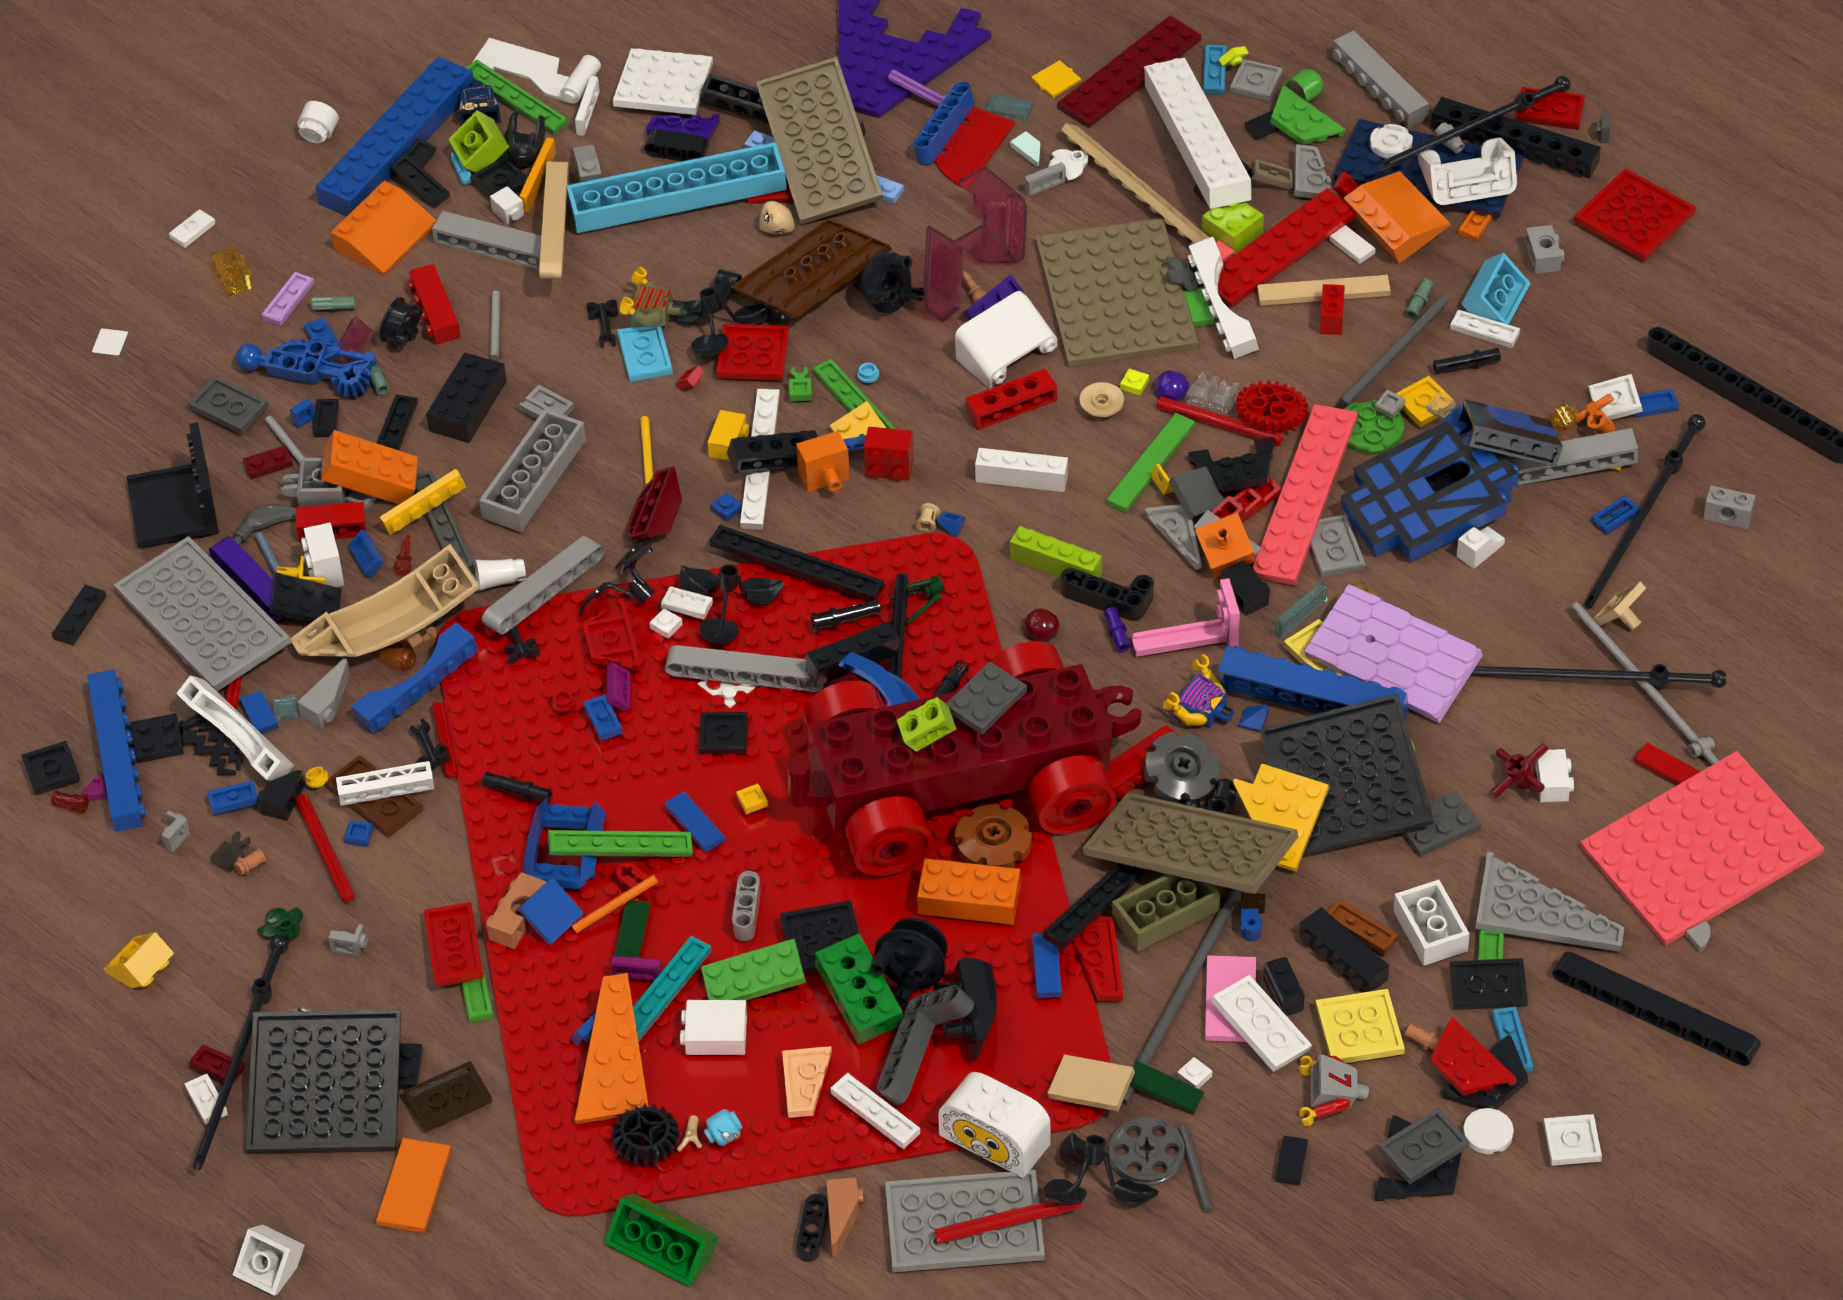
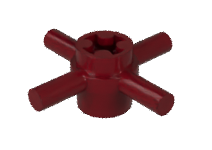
M1542 743L1528 757L1522 754L1511 756L1503 748H1499L1496 751V756L1505 763L1507 776L1491 790L1494 796L1498 798L1513 783L1521 789H1527L1532 786L1537 792H1542L1545 785L1537 779V773L1533 764L1549 748Z

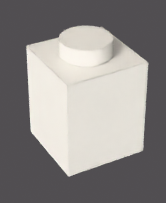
M508 186L490 196L492 212L506 225L524 216L522 200Z

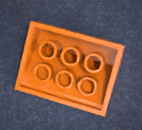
M1400 171L1362 184L1344 197L1345 202L1356 212V219L1398 264L1451 226L1449 221Z
M383 181L331 231L333 250L384 276L433 228L437 220L401 188Z

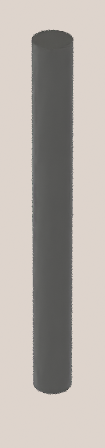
M1182 1125L1178 1128V1131L1184 1141V1150L1203 1212L1209 1213L1213 1210L1188 1126Z

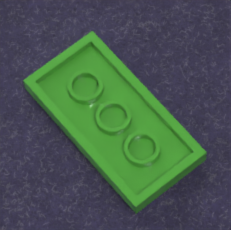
M795 939L701 966L709 1000H749L806 983Z

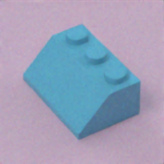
M1502 253L1484 261L1461 304L1471 314L1509 325L1531 283L1505 253Z

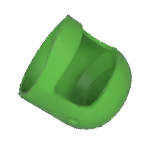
M1313 69L1300 71L1289 78L1284 84L1289 89L1291 80L1299 84L1307 102L1320 95L1324 86L1321 76Z

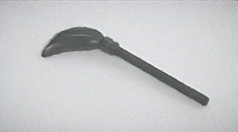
M268 504L254 508L245 515L242 523L238 526L236 532L233 533V540L240 546L241 543L246 542L253 531L262 530L280 521L295 519L296 508L283 504Z

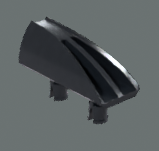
M964 957L958 960L950 983L935 982L933 991L957 985L974 1001L975 1004L972 1011L967 1016L959 1018L960 1023L944 1022L943 1032H946L944 1038L964 1037L969 1058L975 1061L983 1048L986 1036L995 1018L997 1005L996 985L992 965L980 959Z

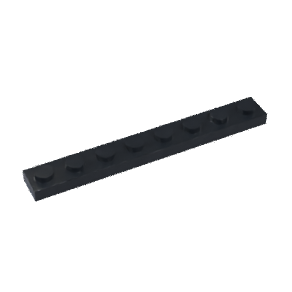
M723 525L718 526L710 539L711 547L868 601L876 600L884 588V580Z

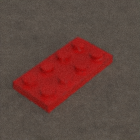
M471 902L424 910L435 987L484 979Z

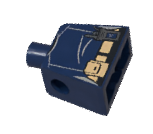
M473 81L470 87L461 90L459 105L461 126L476 110L492 118L495 123H501L499 104L492 86H483L482 82Z

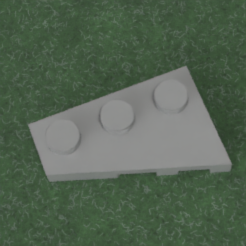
M1299 144L1295 146L1294 196L1314 198L1326 188L1337 195L1336 191L1332 189L1330 177L1327 176L1324 170L1325 165L1317 147Z

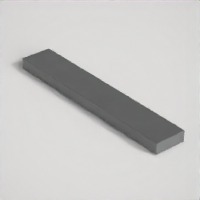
M432 470L416 475V493L437 481ZM444 501L439 506L428 511L426 516L441 549L451 544L470 571L475 570L472 557L447 502Z

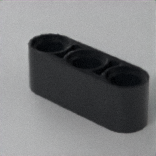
M653 129L650 131L644 150L652 157L683 162L704 157L709 142L706 138L699 135Z

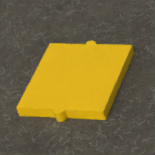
M1060 60L1031 76V80L1040 87V90H1044L1052 98L1082 82V79L1073 72V69L1068 68Z

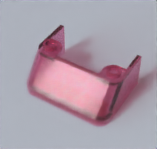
M983 166L959 180V184L973 195L972 206L974 211L983 216L984 219L983 225L955 240V243L980 263H1017L1024 259L1027 205L1023 197L987 166Z

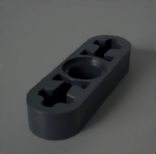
M812 1194L805 1201L796 1244L797 1256L804 1262H812L820 1254L828 1215V1200L822 1194ZM816 1204H820L817 1215H814L813 1207ZM811 1223L819 1226V1229L815 1232H809L805 1228ZM808 1240H810L812 1248H810L809 1252H805L804 1249L807 1248Z

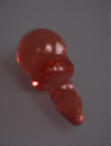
M410 535L405 536L402 542L401 553L396 556L397 561L394 563L393 568L398 576H406L412 570L410 563L412 557L409 556L411 547Z

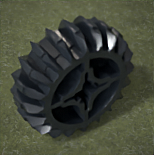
M644 1103L643 1108H638L634 1105L633 1111L625 1109V1116L618 1115V1122L614 1123L612 1131L613 1146L618 1151L620 1158L625 1157L627 1164L634 1160L636 1167L640 1163H644L647 1167L650 1162L657 1166L659 1159L666 1161L667 1155H673L674 1148H677L680 1133L678 1123L673 1118L671 1112L666 1113L664 1107L657 1110L655 1103L651 1108L647 1107Z

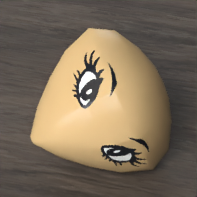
M768 201L762 207L759 220L760 230L780 235L793 232L795 227L794 219L790 210L785 205L776 201Z

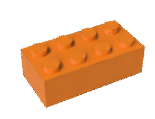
M333 430L324 445L321 480L401 504L409 499L415 491L418 456Z
M925 859L917 896L918 914L1014 925L1021 887L1020 869Z

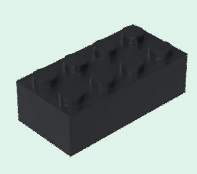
M464 352L426 414L429 432L470 443L507 382L505 364Z

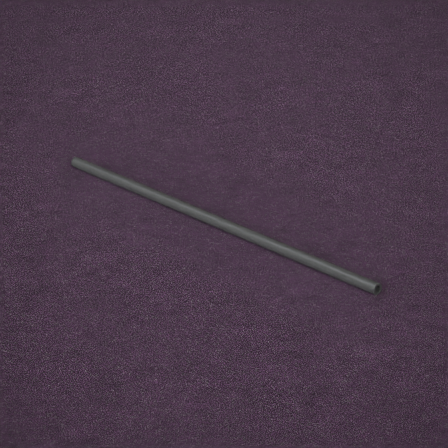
M1230 890L1137 1061L1147 1066L1149 1065L1203 967L1207 956H1209L1237 905L1241 893L1244 891ZM1128 1087L1122 1101L1123 1105L1129 1102L1136 1088Z

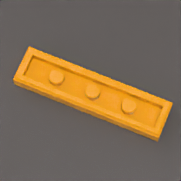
M547 137L519 195L523 202L524 212L529 213L545 179L547 161L552 162L556 155L554 138Z

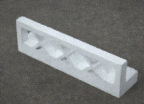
M429 761L336 778L341 806L434 789ZM426 769V771L415 773L416 771ZM353 783V784H350V785H344V786H342V784Z

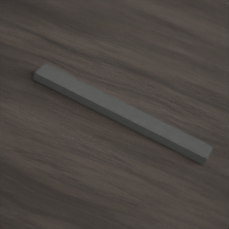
M1443 294L1340 399L1335 408L1345 409L1443 310L1449 302V298Z

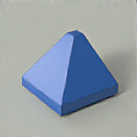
M943 512L937 519V522L955 537H958L965 521L964 516L950 512Z
M1269 706L1246 707L1239 727L1260 732V728H1264L1268 718Z

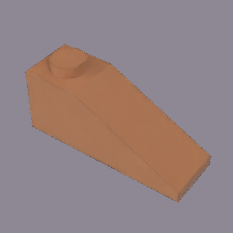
M857 1177L826 1180L833 1258L838 1257L859 1214V1202H864L863 1188L857 1187Z

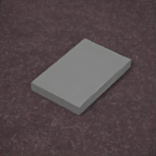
M1347 514L1320 519L1314 538H1312L1310 549L1321 578L1365 570L1366 564Z

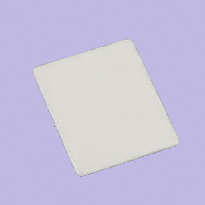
M102 328L92 352L120 355L128 332Z

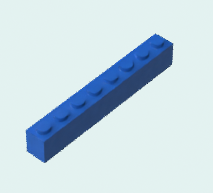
M115 670L88 674L87 679L114 830L118 832L142 827V817L146 816L144 803H139L138 800L143 798L140 784L136 785L135 783L136 780H139L137 766H132V763L136 762L134 748L129 749V745L133 744L131 731H126V727H129L130 723L128 714L123 713V709H127L124 695L120 696L119 693L124 691L121 678H116Z

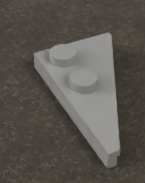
M1182 505L1145 508L1147 519L1195 570L1201 569V559L1192 519L1189 520Z

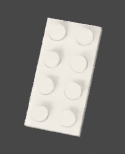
M1250 975L1212 997L1211 1002L1273 1072L1310 1051L1312 1044Z

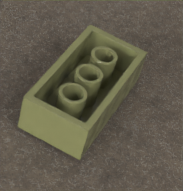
M1166 874L1112 901V917H1114V922L1137 952L1220 910V893L1213 884Z

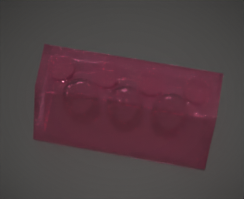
M929 225L926 230L923 289L926 313L944 322L960 309L963 246Z

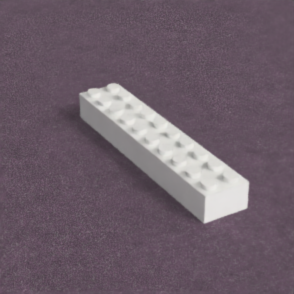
M1185 57L1144 66L1145 88L1209 208L1213 209L1251 200V179Z

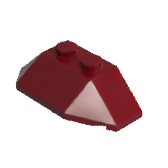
M673 466L655 471L652 476L653 479L645 486L637 498L624 531L632 541L665 536L672 530V525L682 502L676 469Z

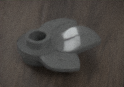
M1166 258L1171 266V269L1166 273L1167 277L1174 283H1183L1187 290H1195L1198 287L1194 273L1197 272L1196 267L1192 268L1190 263L1186 265L1178 258Z

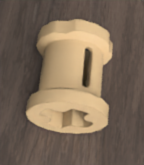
M925 503L920 507L921 516L916 522V528L922 533H933L936 529L935 520L940 514V509L934 504Z

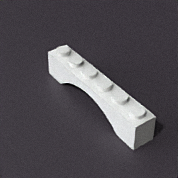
M1211 237L1190 245L1191 254L1188 255V260L1191 267H1196L1197 272L1194 273L1198 284L1203 283L1204 288L1201 290L1205 301L1210 300L1212 304L1208 307L1212 318L1217 317L1219 321L1215 323L1219 334H1224L1226 338L1223 340L1226 351H1231L1234 359L1259 350L1249 321L1229 310L1218 294V281L1223 268V262L1214 238Z
M190 675L176 693L192 709L228 736L245 754L250 764L266 780L271 781L284 776L294 767V764L204 679Z

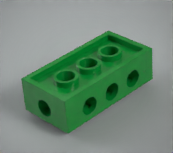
M860 934L815 952V966L858 1045L898 1028L903 1018V1012L883 975H876L870 970L874 959Z

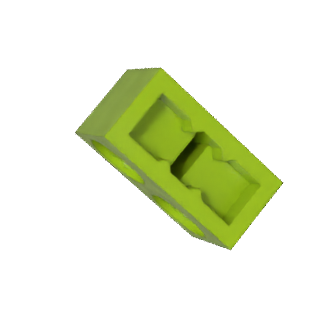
M938 697L928 700L924 705L907 712L904 716L897 719L904 743L915 752L956 730L949 706Z

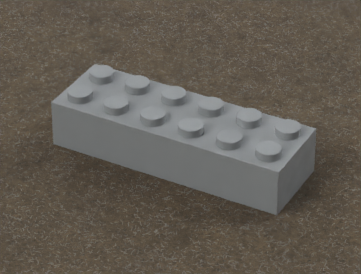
M544 409L480 498L481 517L522 532L586 441L584 422Z

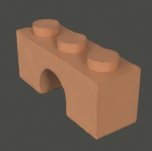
M521 872L517 879L511 882L505 898L502 897L500 899L494 915L489 916L486 922L489 940L512 949L516 948L526 932L524 917L517 915L519 912L517 909L546 881Z

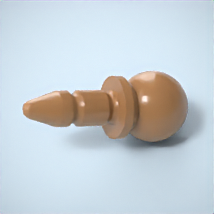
M963 271V280L970 289L968 294L972 296L974 304L987 292L982 290L981 285L977 286L970 274Z

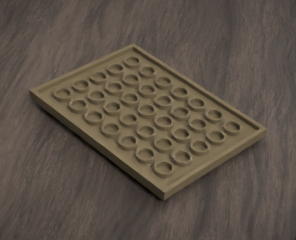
M1163 218L1036 236V245L1068 367L1198 349V340L1182 284L1172 282L1166 275L1167 271L1171 269L1166 258L1174 257Z

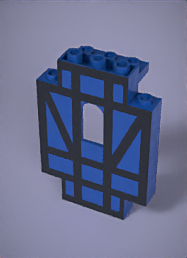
M1449 420L1353 467L1354 480L1359 487L1341 495V506L1375 558L1400 546L1409 561L1412 562L1463 536L1472 527L1477 529L1505 515L1506 504L1511 502L1512 488L1518 486V476L1520 473L1514 463H1510L1508 455L1469 446L1468 441L1472 430L1461 435L1459 429L1456 426L1453 427ZM1461 462L1468 465L1470 468L1468 476L1435 493L1425 480L1426 477L1454 463Z

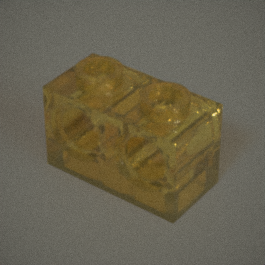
M236 246L211 253L214 270L227 297L252 290L250 283L253 280L252 272L249 267H245L247 264L244 254H239Z

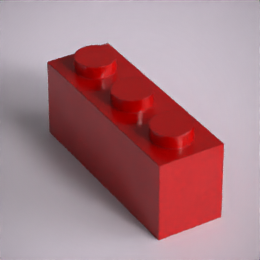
M364 502L296 507V529L299 542H302L301 538H305L304 528L331 523L335 539L355 538L360 530L367 531Z

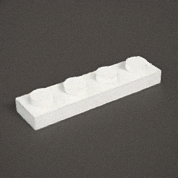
M849 1073L844 1075L830 1088L833 1096L902 1149L920 1135V1128Z

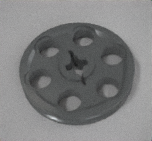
M1140 1117L1127 1121L1114 1132L1110 1140L1109 1157L1113 1169L1121 1178L1138 1184L1153 1186L1164 1183L1178 1173L1184 1162V1141L1181 1134L1173 1125L1158 1118ZM1132 1129L1141 1132L1138 1137L1127 1135L1128 1131ZM1156 1129H1162L1166 1134L1162 1137H1156L1152 1132ZM1146 1141H1148V1149L1150 1151L1148 1162H1146V1154H1144ZM1169 1147H1175L1179 1152L1175 1155H1169L1165 1150ZM1118 1148H1126L1129 1151L1124 1156H1119L1115 1153ZM1135 1165L1142 1169L1137 1174L1128 1171L1129 1167ZM1162 1165L1167 1170L1164 1173H1156L1153 1171V1168Z

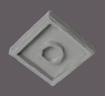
M1243 59L1230 85V92L1270 102L1283 74V68Z

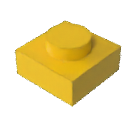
M759 784L736 792L737 799L746 814L768 806V800Z

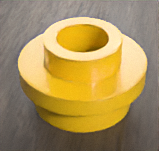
M314 767L306 773V784L311 788H320L329 779L327 771L323 770L322 767Z

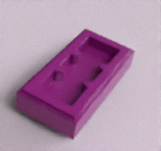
M612 662L607 666V703L626 712L630 709V672Z
M612 956L611 966L613 975L628 973V979L655 981L662 972L661 960Z

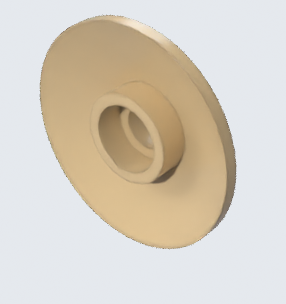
M1098 382L1084 388L1080 394L1082 409L1096 417L1114 415L1121 410L1124 404L1122 391L1110 383Z

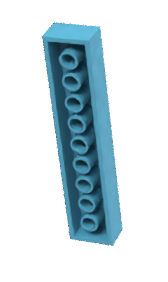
M776 142L566 186L577 233L787 190L785 170Z

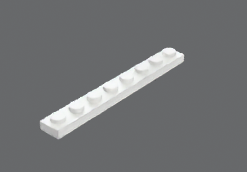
M757 389L751 437L775 434L780 390ZM771 470L747 472L740 520L741 529L763 530Z

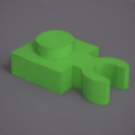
M792 367V379H789L790 401L812 400L811 378H808V368L804 367V372L799 374L796 373L795 367Z

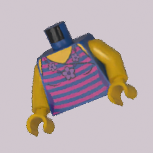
M1202 654L1198 657L1202 665L1197 659L1192 663L1193 669L1201 671L1202 674L1198 673L1180 697L1174 692L1169 693L1166 696L1167 699L1163 702V707L1166 710L1173 709L1175 718L1180 719L1186 726L1210 728L1218 718L1230 722L1234 715V710L1226 707L1227 693L1213 671L1207 668L1209 658Z

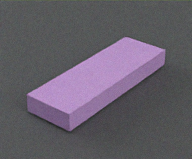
M294 272L261 314L262 320L281 327L314 285V278Z

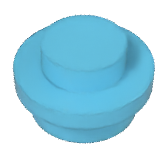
M864 363L859 367L857 377L863 383H873L879 378V370L873 363Z

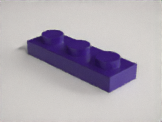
M1009 275L966 309L963 314L968 320H971L1014 292L1021 291L1023 293L1024 291L1012 275Z

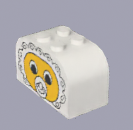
M979 1072L969 1073L939 1110L940 1136L1022 1178L1028 1174L1051 1144L1050 1118L1045 1109L1029 1096Z

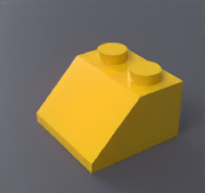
M156 932L135 936L103 970L108 975L131 988L141 986L144 988L154 980L153 975L157 971H161L169 964L170 961L168 959L174 953Z

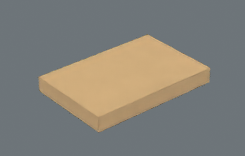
M1064 1054L1047 1094L1049 1099L1119 1111L1135 1071L1130 1066Z

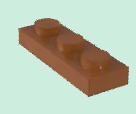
M1340 899L1327 911L1360 941L1383 956L1398 941L1397 933Z

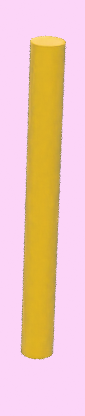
M643 416L640 418L646 486L653 479L649 417Z

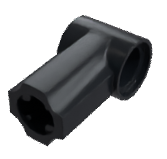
M719 269L713 288L717 290L718 297H723L724 303L727 304L732 294L736 293L730 286L741 280L742 275Z

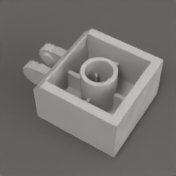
M304 458L300 462L299 474H286L283 476V484L285 486L282 487L281 493L286 497H297L299 507L345 503L347 488L321 480L323 458Z

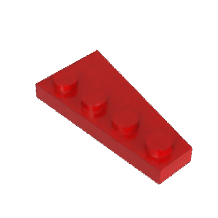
M1099 916L1073 940V943L1097 1001H1122L1123 989L1114 917Z

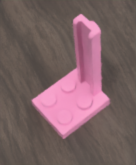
M1229 578L1220 580V589L1216 590L1219 603L1216 605V612L1220 619L1134 633L1131 636L1136 657L1227 642L1228 647L1232 648L1233 646H1239L1240 612Z

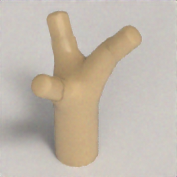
M697 1116L689 1117L685 1136L677 1147V1151L680 1152L690 1141L694 1142L698 1149L702 1147L697 1136L699 1121Z

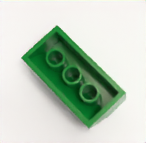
M630 1194L620 1198L604 1243L687 1286H691L710 1261L719 1236L636 1194Z

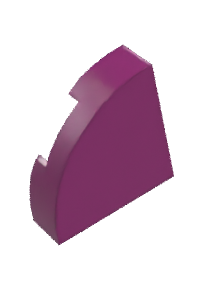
M104 775L95 777L83 789L82 797L84 802L107 798Z

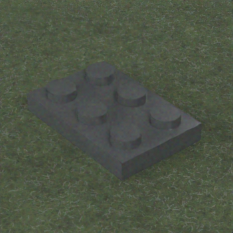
M216 375L188 403L190 410L241 435L269 407L267 400Z
M989 662L946 705L949 706L952 716L983 735L1027 692V685L992 662Z
M1454 791L1429 803L1434 824L1403 831L1401 834L1416 854L1421 857L1481 830V823L1457 791Z
M1436 1108L1380 1143L1378 1151L1411 1184L1467 1149L1470 1141L1439 1108Z

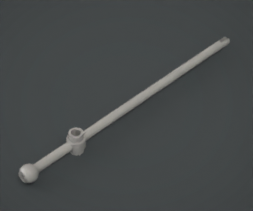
M1574 602L1572 605L1573 611L1627 671H1639L1578 602ZM1637 681L1692 743L1688 745V752L1692 758L1704 757L1711 766L1720 761L1711 752V750L1715 749V743L1710 736L1699 738L1649 681Z

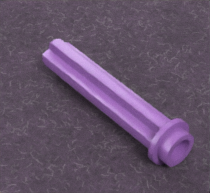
M891 70L888 76V80L936 106H939L946 97V95L942 96L896 70Z

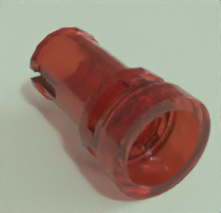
M55 791L51 802H53V806L69 808L72 811L84 814L89 805V797L83 794L72 795Z

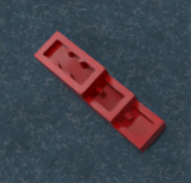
M1269 477L1268 484L1244 488L1234 498L1229 495L1211 512L1220 519L1238 512L1243 523L1281 494L1282 489Z

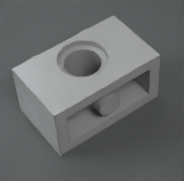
M1552 225L1526 228L1525 245L1535 274L1560 271L1561 262H1564V251L1559 248V235L1554 233Z
M1711 485L1705 504L1703 520L1748 530L1753 515L1756 495Z

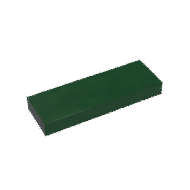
M630 900L626 903L614 956L630 958L641 956L651 909L650 902Z
M1136 1061L1133 1067L1135 1073L1129 1086L1194 1115L1204 1091Z

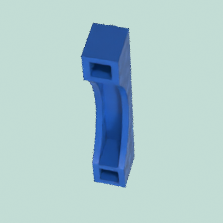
M457 622L439 635L432 656L415 675L393 687L368 692L351 707L356 721L373 735L386 727L396 716L402 714L406 708L415 701H418L431 688L437 686L442 679L454 672L467 659L474 656L478 651L474 636Z

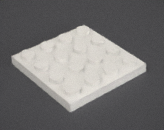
M631 48L613 98V106L696 115L702 98L701 89L711 71L713 57Z

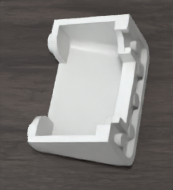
M1502 138L1490 139L1484 142L1481 147V158L1441 164L1440 157L1436 151L1426 150L1418 154L1419 166L1434 201L1440 205L1512 193L1517 187L1515 151Z
M1021 291L1014 292L964 323L955 335L956 360L989 389L997 384H1001L1005 380L1006 367L1030 351L1038 347V350L1045 354L1052 352L1057 347L1056 335L1030 299Z

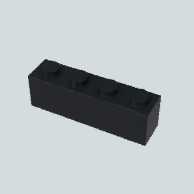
M889 621L806 653L805 671L816 687L850 674V672L838 665L851 652L875 663L898 655L900 637Z
M1320 907L1300 922V938L1302 942L1307 946H1311L1321 959L1327 960L1334 966L1337 973L1344 975L1350 980L1357 990H1361L1363 993L1371 992L1388 980L1389 965L1324 908Z

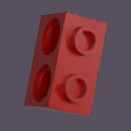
M1323 284L1320 334L1342 335L1345 285Z

